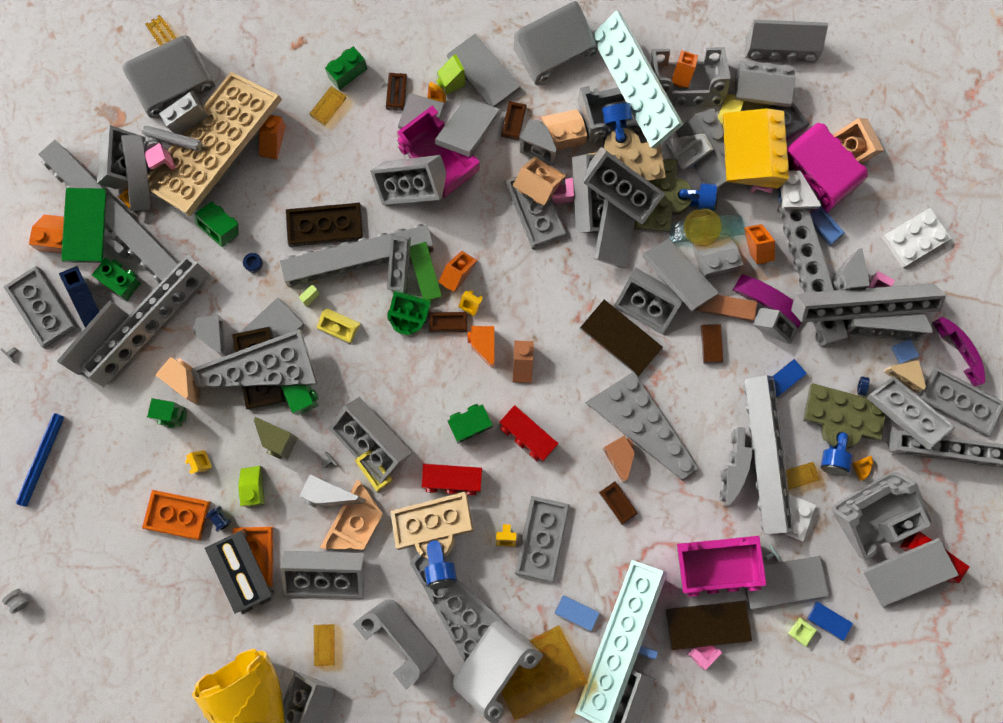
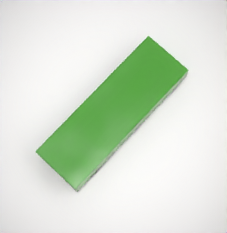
M426 241L411 245L410 257L422 297L427 300L442 297Z

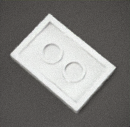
M931 208L882 236L902 268L951 239Z

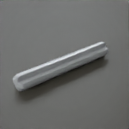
M146 125L142 130V134L146 137L157 138L160 141L200 151L203 143L198 139Z

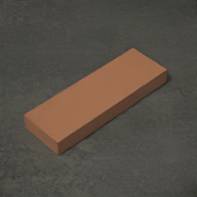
M717 295L709 302L697 308V311L754 321L757 302Z

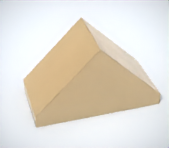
M919 360L892 365L884 371V373L891 377L894 376L916 393L926 388Z

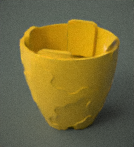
M249 649L241 652L235 657L234 661L223 666L213 674L204 675L195 684L192 697L209 723H285L280 682L274 666L265 651Z

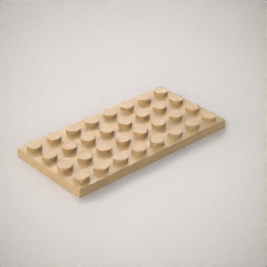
M230 72L203 106L208 117L182 134L183 136L200 140L203 143L201 150L196 151L172 144L168 152L172 156L175 169L171 170L165 163L158 168L152 169L147 175L149 192L186 215L191 216L282 101L281 97Z

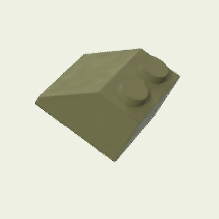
M255 417L254 423L262 447L268 449L266 453L280 460L282 457L288 459L298 437Z

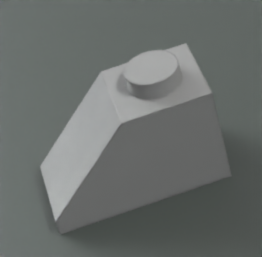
M760 308L753 324L762 333L787 344H791L797 330V326L780 310Z
M219 315L195 317V324H193L194 335L221 356H226L223 319Z
M919 507L881 522L878 526L886 542H898L931 526L923 508Z

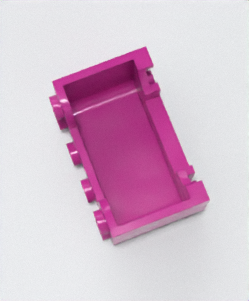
M432 105L397 131V142L400 152L404 156L407 154L410 159L441 155L446 170L442 195L445 198L479 172L480 161L475 155L470 158L435 144L436 137L445 126L443 120L436 116L438 111Z
M816 123L787 147L789 170L801 171L809 186L818 194L817 199H821L822 207L827 213L855 191L868 177L867 168L855 159L852 152L846 150L841 141L834 137L823 123Z
M759 536L677 544L682 591L687 593L688 597L700 596V592L707 590V594L719 593V589L726 588L727 592L740 591L739 587H747L749 591L762 590L761 586L766 585Z

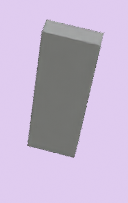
M397 234L391 235L387 290L407 292L411 237Z

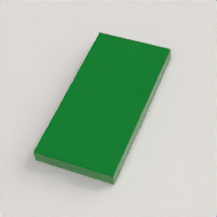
M66 188L62 262L103 263L106 189Z

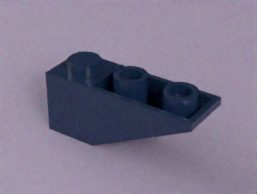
M78 266L60 272L59 276L86 328L99 313V310Z

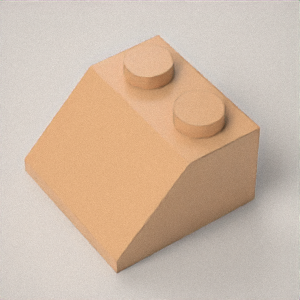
M577 109L541 118L544 125L547 126L557 150L586 144L587 132L583 118Z
M858 118L833 134L834 137L841 141L847 151L853 153L855 159L860 164L884 151L870 122L866 118Z
M534 157L521 168L513 187L517 188L520 193L533 198L536 203L545 205L551 200L552 195L555 194L566 175L539 158Z
M170 357L156 373V376L185 399L194 404L199 402L198 387L192 372L193 367L181 358L176 360Z

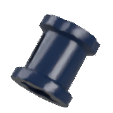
M221 506L214 508L206 515V518L210 519L215 525L217 532H220L232 523L221 511Z

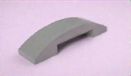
M121 135L129 189L130 211L150 210L149 185L141 135Z

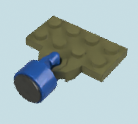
M663 158L666 178L649 182L664 192L665 195L643 225L635 220L634 229L670 232L672 215L686 212L689 206L698 207V211L714 213L717 208L719 186L717 184L701 183L700 190H692L687 181L676 177L678 159Z
M812 383L809 387L803 421L821 425L823 440L829 444V449L823 450L820 468L828 474L846 476L851 473L853 455L846 452L845 449L855 446L861 437L880 441L882 439L886 414L865 397Z

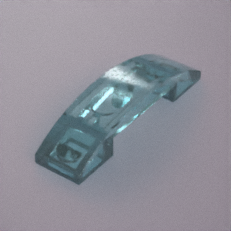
M718 215L672 223L669 233L671 241L677 243L690 241L693 238L744 235L745 229L742 216Z

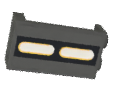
M245 529L205 547V551L234 614L240 611L241 614H245L253 609L252 605L259 603L261 606L271 601L270 597L275 594L274 590L270 591L246 539L248 534Z

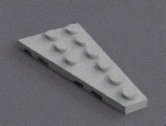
M300 329L192 368L196 386L199 388L318 384L302 330Z
M634 372L585 402V404L593 408L620 432L647 451L649 455L662 463L664 467L682 480L698 469Z
M418 553L410 564L465 662L489 626L495 621H504L458 579L455 585L448 588L430 589L427 587L424 569L429 566L428 559Z

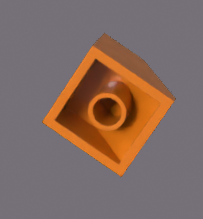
M44 214L32 226L29 245L38 251L62 254L64 216Z

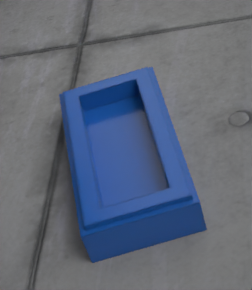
M795 359L773 375L776 398L807 374Z
M819 602L815 603L807 617V620L842 641L845 640L853 625L852 622Z

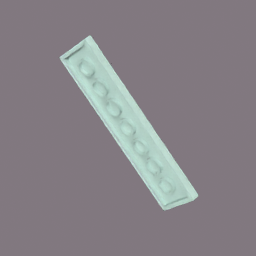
M616 10L593 33V36L597 43V48L622 95L630 103L631 111L650 147L656 149L677 131L683 123L621 12Z
M634 560L631 561L576 708V714L594 723H613L665 582L666 572Z

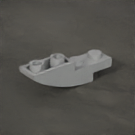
M737 427L730 435L733 451H730L729 462L732 463V466L728 465L721 471L723 489L720 490V501H723L722 506H729L736 499L750 469L753 448L745 447L746 428Z

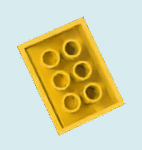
M757 109L724 113L723 131L726 182L777 189L789 179L784 111Z

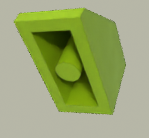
M455 54L437 71L438 79L436 83L444 90L446 95L466 86L465 70Z
M261 466L241 468L238 490L241 507L265 505Z

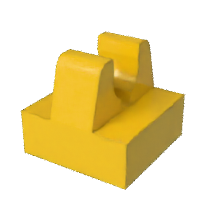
M472 290L469 292L465 291L458 307L475 316L483 297L481 295L476 297L473 295L474 291Z
M205 450L191 452L186 455L185 463L190 464L192 469L189 471L190 474L207 471L212 468Z
M503 524V532L496 533V546L516 547V533L510 532L511 524Z

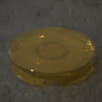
M709 209L692 211L684 221L685 237L696 246L713 244L721 234L722 224L720 218Z

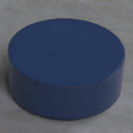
M249 253L243 259V266L247 271L256 273L261 270L263 261L258 254Z
M860 377L857 386L858 395H867L870 382L869 377Z

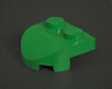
M395 290L390 309L387 313L388 321H390L396 332L403 335L413 334L419 331L426 323L432 301Z

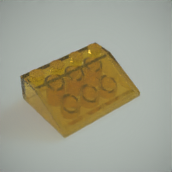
M559 625L529 640L543 654V657L533 668L527 669L519 665L501 691L515 721L588 683Z

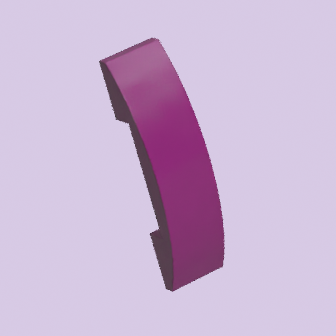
M744 274L740 276L733 291L748 300L750 298L768 309L780 310L797 328L800 327V320L791 310L793 299L760 280Z
M944 317L933 321L932 324L941 338L949 335L968 364L969 368L963 372L971 384L976 387L985 383V371L981 357L965 332Z

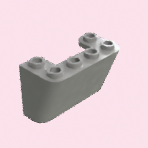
M725 47L706 48L704 62H697L688 88L677 87L672 81L677 62H669L670 49H652L650 57L651 68L673 107L718 106L725 102L731 79ZM713 53L719 54V56L714 59L709 57ZM659 54L665 55L661 60H657L656 56Z
M387 599L382 601L353 623L365 640L384 628L408 657V660L393 672L406 690L436 661L437 653L394 600Z

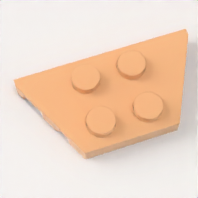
M357 480L350 493L366 499L365 503L343 505L320 548L365 550L384 514L361 481Z

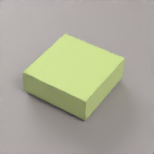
M311 285L299 296V299L307 307L320 293Z
M798 618L788 635L806 647L817 630L803 619Z

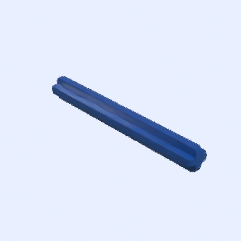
M56 413L52 414L17 497V505L28 506L64 416Z

